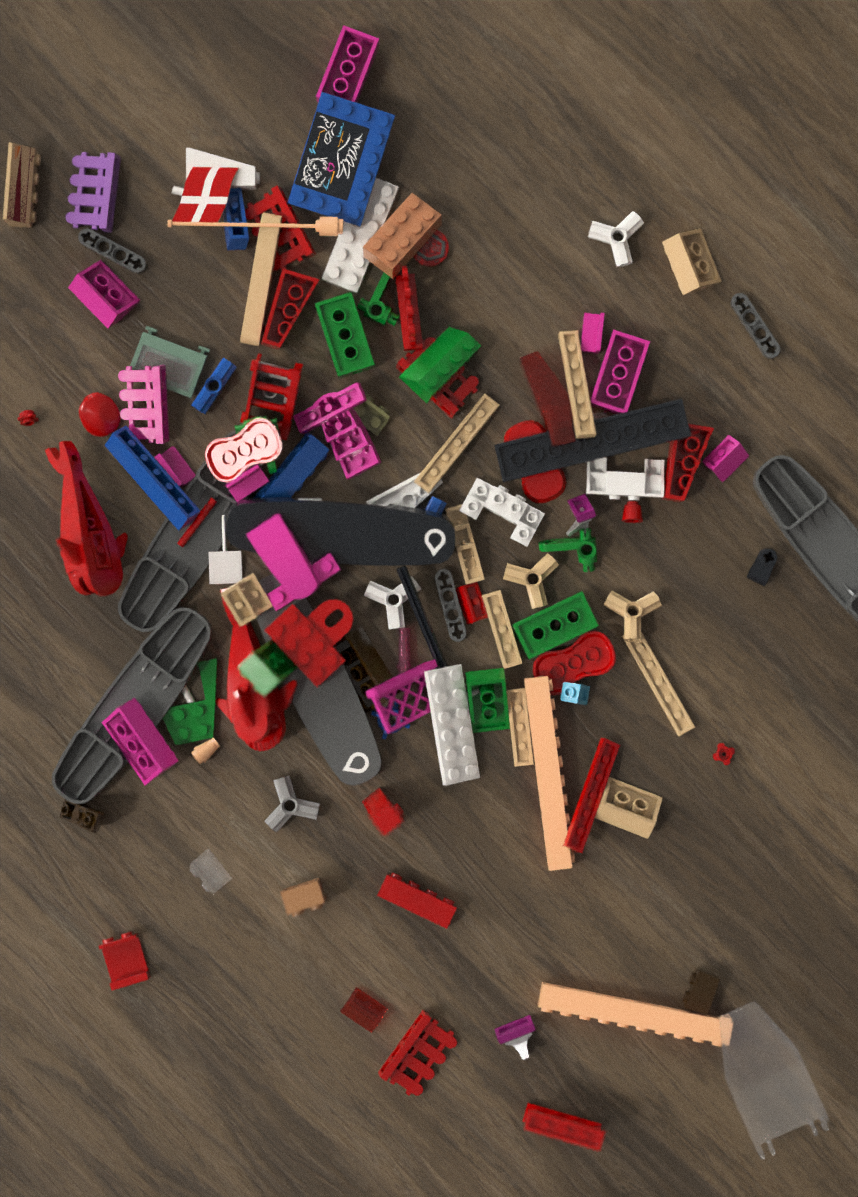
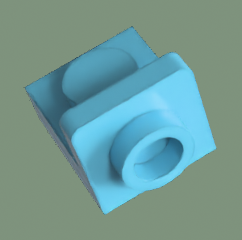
M564 682L560 700L587 705L590 686Z

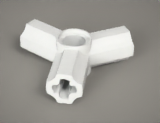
M634 211L617 227L592 221L588 238L611 244L616 267L627 266L633 263L627 239L644 222ZM620 233L623 240L615 241L613 234Z
M411 576L416 591L419 592L421 588L415 581V579ZM370 581L364 596L386 605L389 629L404 628L403 603L408 600L402 583L391 590ZM392 594L399 597V602L396 605H391L388 602V598Z

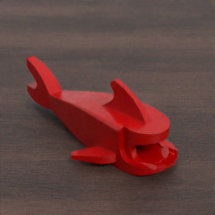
M62 441L59 443L60 452L57 448H48L45 452L52 467L58 473L64 475L60 538L57 539V544L61 548L60 554L64 561L66 574H68L74 589L80 594L88 596L95 593L100 596H109L119 589L123 580L120 558L124 555L128 535L122 533L114 538L106 515L83 473L82 461L76 446L72 441Z
M222 597L225 611L233 625L227 677L228 700L218 698L215 703L227 718L230 719V722L234 724L237 735L250 748L257 751H267L277 746L285 735L286 722L284 710L292 702L297 681H290L280 690L277 686L266 696H263L255 690L254 685L248 679L242 676L238 667L253 652L259 649L261 645L251 625V621L240 627Z

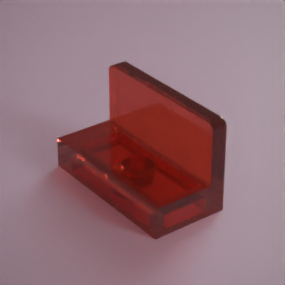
M567 404L544 408L552 446L575 442Z
M356 987L340 1012L369 1032H373L388 1008Z

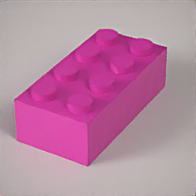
M343 25L317 92V102H319L322 92L352 102H358L380 45L379 38Z
M613 330L592 392L591 406L614 414L628 412L650 341Z

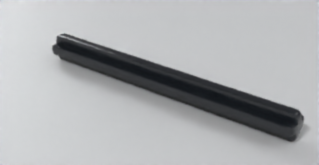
M401 566L397 569V573L431 655L438 665L437 669L448 667L406 566Z

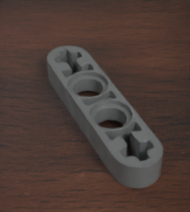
M87 228L80 231L78 239L86 248L133 273L141 274L146 270V261L140 255ZM90 233V237L96 241L95 247H92L94 243L89 240L84 242L83 236ZM100 243H109L108 251H100ZM118 251L126 253V258L123 261L116 259ZM130 255L133 256L131 259L135 262L141 260V268L134 269V264L130 262L128 266L125 265L129 261Z
M743 293L735 294L730 301L732 309L763 356L768 359L775 358L780 352L779 344L748 297ZM737 297L739 300H744V302L742 303L744 308H746L747 306L750 308L744 311L743 314L739 312L743 310L740 305H735ZM747 313H752L755 316L753 323L745 321ZM757 329L765 331L766 336L764 339L756 337L755 332ZM768 338H770L771 340L767 342L770 347H775L774 355L772 353L768 354L766 352L768 350L766 344H764L763 346L761 345V343L765 342Z
M440 569L435 575V581L448 633L453 641L460 642L466 636V629L452 574L447 569ZM442 572L445 575H449L446 582L447 585L451 583L452 588L440 590V586H444L443 581L438 580ZM445 591H451L454 594L452 601L447 602L443 599ZM455 609L458 611L459 616L456 620L448 618L447 613L449 610ZM461 621V625H458V629L463 631L460 639L452 635L455 629L454 626L450 627L449 623Z

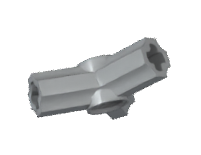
M290 775L273 780L280 804L264 821L272 830L278 832L292 815L317 820L320 803L296 798ZM287 800H292L295 803L294 810L289 811L285 808Z

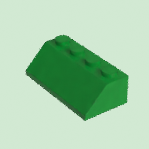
M448 327L399 378L423 401L428 403L476 355L481 345L467 332Z

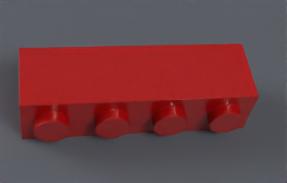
M394 872L391 875L387 873L377 896L446 929L448 928L457 909V906L454 905L455 901L447 897L441 899L437 897L438 893L430 889L424 891L419 888V884L411 880L407 883L402 880V876Z

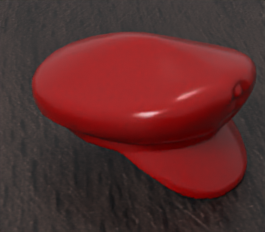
M98 392L91 393L84 398L79 407V417L84 428L90 434L97 437H105L115 432L120 424V412L114 401L107 395Z

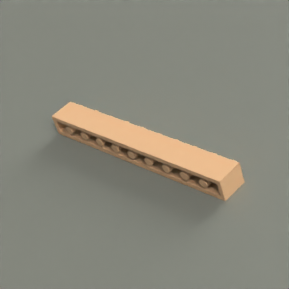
M548 676L524 678L549 871L572 868V863H575L574 851H570L569 848L563 846L570 818L569 813H565L564 806L568 805L567 795L562 792V787L565 786L564 775H560V767H563L562 756H558L557 748H560L559 737H555V729H558L557 718H553L552 710H556L554 698H550V691H553L552 679L548 680Z
M546 982L541 984L538 1007L544 1012L552 1013L555 1010L560 1011V1015L569 1017L572 1014H576L583 1020L596 1018L598 1022L603 1024H609L611 1021L616 1022L619 1027L628 1028L631 1025L636 1026V1030L647 1032V1029L655 1030V1033L659 1035L671 1033L674 1034L675 1038L685 1039V1036L691 1037L693 1041L704 1043V1040L712 1041V1045L723 1047V1044L729 1045L733 1021L727 1018L707 1016L697 1012Z

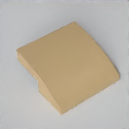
M251 573L220 593L240 627L273 607L254 573Z

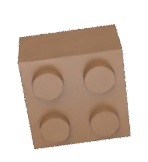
M320 878L282 889L280 892L287 915L297 916L303 914L307 908H311V911L322 908L323 903L326 901Z

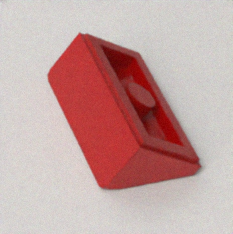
M478 581L456 588L467 624L488 618Z

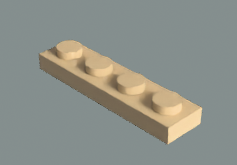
M501 590L482 595L503 668L506 669L522 664Z
M525 688L507 690L514 767L534 765Z

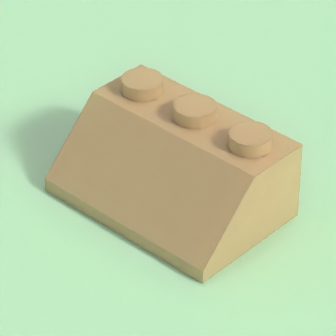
M701 229L678 233L662 242L682 295L694 293L722 282Z
M609 777L595 818L648 839L656 824L663 797Z

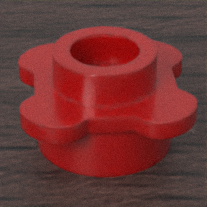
M33 410L22 411L19 414L20 417L17 418L20 424L24 426H31L39 421Z
M719 743L716 753L713 754V759L723 762L724 765H729L735 750L732 747H726L724 743Z

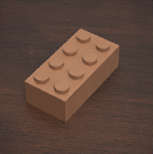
M411 193L363 246L364 258L393 279L402 270V266H405L442 225V215Z

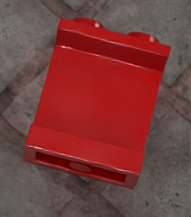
M132 931L121 934V938L116 940L113 937L102 940L103 944H100L98 947L99 950L102 949L111 978L109 983L111 991L151 978L138 933L132 934Z

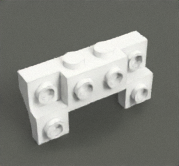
M607 458L587 462L586 494L609 496L611 500H620L621 497H628V500L640 501V497H664V460L645 459L644 473L606 472Z
M477 478L459 511L476 520L482 508L489 510L517 525L510 539L527 547L545 513L528 505L524 497L518 494L515 497L508 493L509 490L501 485L497 488Z

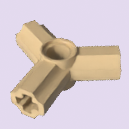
M548 553L531 570L507 563L503 580L525 585L532 609L546 606L548 602L542 581L559 564ZM528 575H537L538 582L530 584L527 579Z
M611 591L603 606L624 617V641L639 642L641 641V618L662 607V604L655 592L635 602H631L616 592ZM634 609L637 611L638 614L636 616H631L628 613V610Z

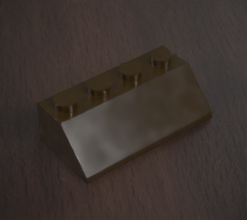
M362 626L342 637L334 647L346 660L343 665L366 714L376 707L372 698H368L365 691L393 677ZM398 689L396 691V695L400 693L401 690ZM382 697L379 700L382 704L389 699Z

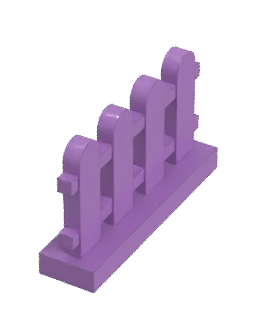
M82 152L81 156L77 155L72 160L73 165L80 168L79 174H74L70 178L71 184L78 188L77 193H71L68 196V202L75 206V212L67 213L66 221L73 224V228L79 229V225L92 226L93 230H98L99 226L104 232H112L121 157L116 153L109 152L107 157L103 153H100V157L87 156L88 153ZM86 169H98V176L85 175ZM84 187L96 188V195L83 194ZM81 206L94 207V212L81 213Z

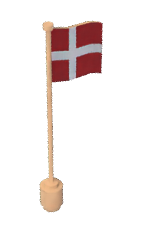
M193 167L186 179L181 202L174 218L167 222L168 227L174 225L316 228L319 236H338V234H343V219H338V217H320L319 220H316V224L219 222L227 205L232 181L239 168Z

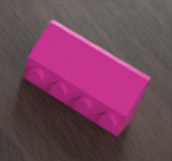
M136 698L119 706L102 722L144 785L149 784L178 762L175 753L169 748L163 736L160 735Z

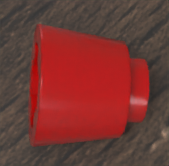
M628 501L627 505H624L622 522H643L642 509L638 502Z

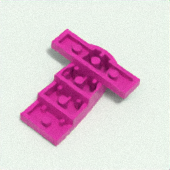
M358 382L339 392L323 395L317 399L313 406L293 416L301 434L322 425L326 441L331 444L336 461H340L346 479H351L381 463L374 444L354 409L357 405L367 401L362 386Z
M276 514L246 534L264 563L281 583V586L267 594L276 611L281 610L296 599H303L312 595L318 590L322 582L341 571L340 566L331 553L311 565L304 549L300 547L293 532L289 530L280 514Z

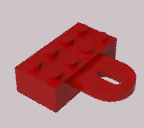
M339 600L323 602L307 618L292 604L264 631L314 685L319 687L346 662L333 646L351 629L353 615L350 608ZM341 610L343 618L334 627H327L325 624L326 618L333 611Z

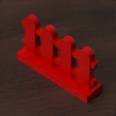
M278 185L271 188L273 194L269 195L267 192L264 194L265 198L254 205L250 202L247 204L248 208L245 209L246 219H255L256 223L261 222L259 216L263 212L265 213L271 209L273 214L282 216L281 224L286 222L289 224H300L291 205L288 204L286 195ZM279 205L282 211L278 212L276 206ZM260 227L252 228L254 236L258 237ZM281 227L283 232L279 235L277 249L287 243L290 244L292 249L279 255L278 251L276 252L273 270L287 269L286 266L297 259L299 262L303 261V256L305 255L309 258L316 255L303 228L287 229ZM296 238H297V240H298V242H299V245H297V246H296V244H295V242H294V239H296Z
M402 266V275L396 276L404 351L423 349L415 274H408L407 266Z
M428 337L425 341L422 339L423 349L415 350L412 354L408 352L405 355L407 360L402 357L398 361L396 368L403 373L435 339L433 337ZM464 367L431 399L451 419L459 410L457 406L462 408L465 404L463 400L471 392L475 394L478 391L475 388L479 382L476 376H470L468 379L463 377ZM458 379L462 385L453 393L449 387Z
M424 1010L421 1011L378 1071L380 1078L385 1081L390 1078L389 1082L392 1085L398 1083L406 1089L405 1093L409 1096L411 1093L416 1096L422 1094L423 1087L419 1083L421 1079L431 1080L434 1077L431 1065L434 1062L442 1064L446 1060L444 1053L441 1051L445 1046L454 1048L457 1045V1040L453 1036L454 1032L452 1030L446 1032L437 1025L439 1022L436 1019L431 1021V1016ZM429 1035L441 1042L437 1048L426 1041ZM418 1051L429 1058L426 1063L415 1057ZM406 1067H409L418 1074L415 1079H412L403 1072Z

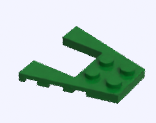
M217 658L202 661L198 664L206 700L171 707L163 717L175 745L214 738Z

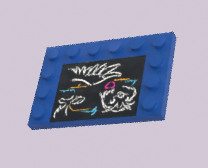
M322 92L288 204L325 216L338 217V219H343L344 222L361 227L395 115Z

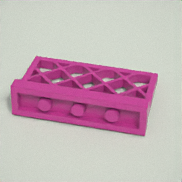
M435 659L426 661L365 691L367 697L372 698L386 733H390L431 712L429 698L421 696L423 687L427 688L424 671L433 670L438 667ZM412 682L419 684L417 693L410 691ZM398 689L404 692L402 701L395 698ZM408 694L416 697L413 706L406 703ZM385 697L389 699L387 709L382 707L380 698ZM420 699L427 702L425 710L417 708ZM393 701L401 705L398 714L391 711ZM405 707L412 710L410 718L402 716ZM389 715L397 717L396 723L392 727L388 721Z

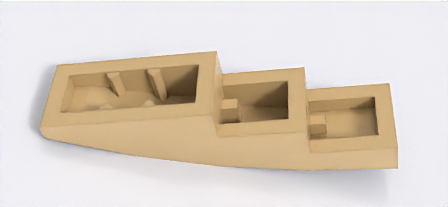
M459 504L445 508L447 517L454 524L455 547L465 583L470 584L484 580V575L467 515L459 511L463 505Z

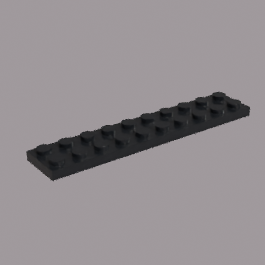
M678 399L594 420L595 437L576 439L573 425L496 444L494 447L503 483L691 437L683 400Z

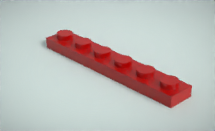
M601 738L563 844L564 847L578 853H582L620 747L619 744L606 738Z

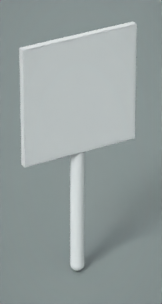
M222 515L223 551L208 552L210 584H232L242 579L241 551H227L225 515Z

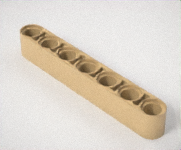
M263 212L260 223L281 224L282 216ZM281 227L259 228L240 343L260 346Z

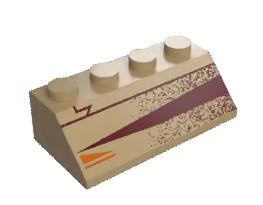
M10 142L8 146L3 220L9 226L32 228L33 223L36 222L34 204H37L38 193L35 192V186L39 184L37 166H40L41 156L35 148Z

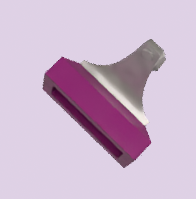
M583 494L567 500L576 518L574 524L566 532L568 536H572L582 528L585 529L586 534L589 521L596 516L587 496Z
M530 1015L494 1029L499 1044L515 1047L523 1060L529 1058L527 1041L532 1032L536 1030Z

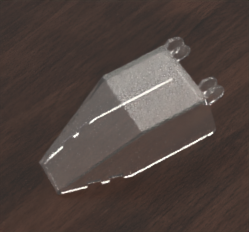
M753 1001L719 1016L726 1083L751 1142L762 1160L765 1159V1154L760 1144L766 1142L770 1153L774 1155L776 1152L770 1140L809 1123L814 1136H817L818 1130L814 1126V1120L819 1119L825 1132L828 1131L827 1120L829 1118L797 1047L763 1009Z

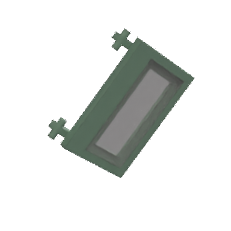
M146 326V330L149 331L148 333H142L130 365L132 370H145V366H151L152 370L153 366L165 365L167 390L192 399L207 359L205 353H209L210 349L199 345L198 349L201 350V353L153 336V332L157 333V329Z

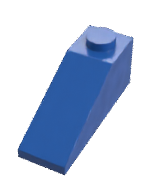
M241 188L230 189L227 205L223 212L224 223H247ZM224 226L227 250H245L249 240L248 227Z

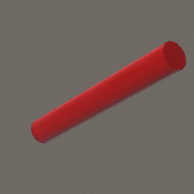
M212 497L209 499L177 542L178 545L181 547L186 545L217 503Z

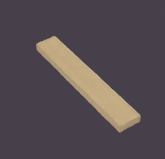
M578 330L559 332L558 337L576 439L595 437L596 430Z
M484 394L415 479L414 483L429 494L500 405L487 394Z
M641 632V641L639 642L625 641L678 737L695 728L643 633Z

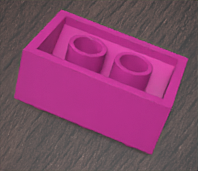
M102 260L79 272L68 287L107 328L118 323L140 302L135 294Z

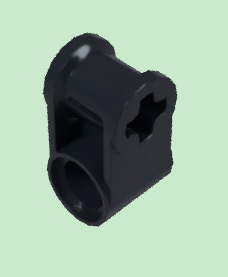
M762 549L758 553L755 562L748 572L747 579L762 586L767 584L777 561V554L773 549ZM770 553L771 561L767 560L765 562L766 558L763 555Z

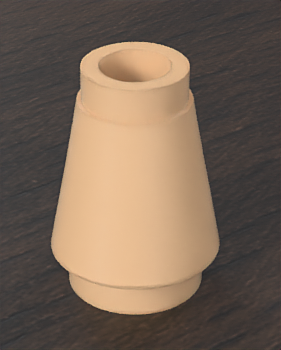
M212 738L194 747L191 754L199 764L206 763L220 745Z

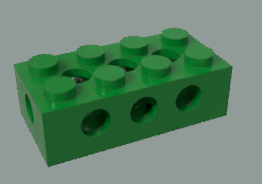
M349 292L315 303L338 378H345L375 368L352 293ZM336 314L344 315V319L339 322L335 321L334 317ZM348 332L350 337L343 340L340 338V334ZM354 350L356 355L353 358H348L346 352Z
M582 591L512 625L528 660L599 626ZM569 612L577 614L576 622L572 623L568 620L567 615ZM552 620H557L560 623L558 631H553L550 628ZM539 628L542 630L543 636L541 639L533 637L534 629Z

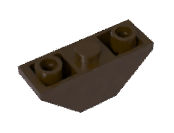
M65 799L59 817L96 833L100 829L105 813L90 806L74 804Z

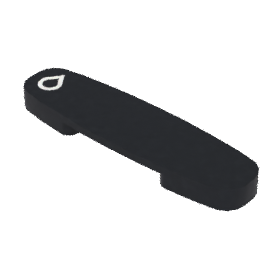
M289 497L243 499L234 503L230 508L226 525L227 538L237 549L258 553L246 534L276 514H280L289 530L293 532L300 547L304 549L309 561L317 562L331 553L338 564L380 566L438 564L448 560L453 554L455 547L454 524L445 514L400 505L387 507L350 502L294 500Z

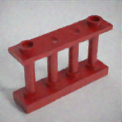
M258 354L256 359L251 361L250 371H253L246 411L242 412L240 423L244 424L243 420L256 417L251 415L252 406L281 412L284 417L283 421L277 422L278 432H281V440L287 441L291 431L303 364L295 363L293 369L287 370L262 364V354ZM259 371L287 377V380H291L290 386L282 387L257 381ZM257 388L282 394L287 398V402L281 405L254 398L255 390Z
M527 1103L522 1122H525L524 1130L597 1151L601 1149L605 1131L601 1130L602 1123L532 1103Z

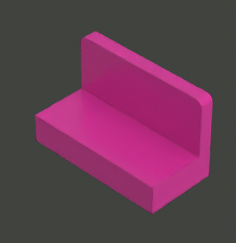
M584 313L581 337L582 352L599 354L605 313H600V315Z
M728 435L702 462L715 473L721 482H724L749 455L740 442Z
M174 446L163 454L159 453L154 457L180 488L195 477V473Z
M256 464L225 486L236 502L269 483V480L260 466Z

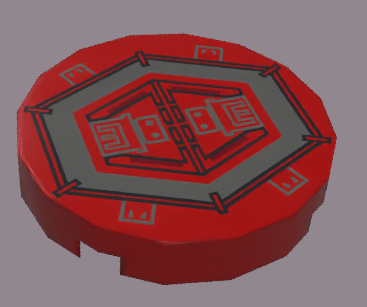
M437 230L413 256L420 265L426 267H435L442 263L449 252L446 236Z

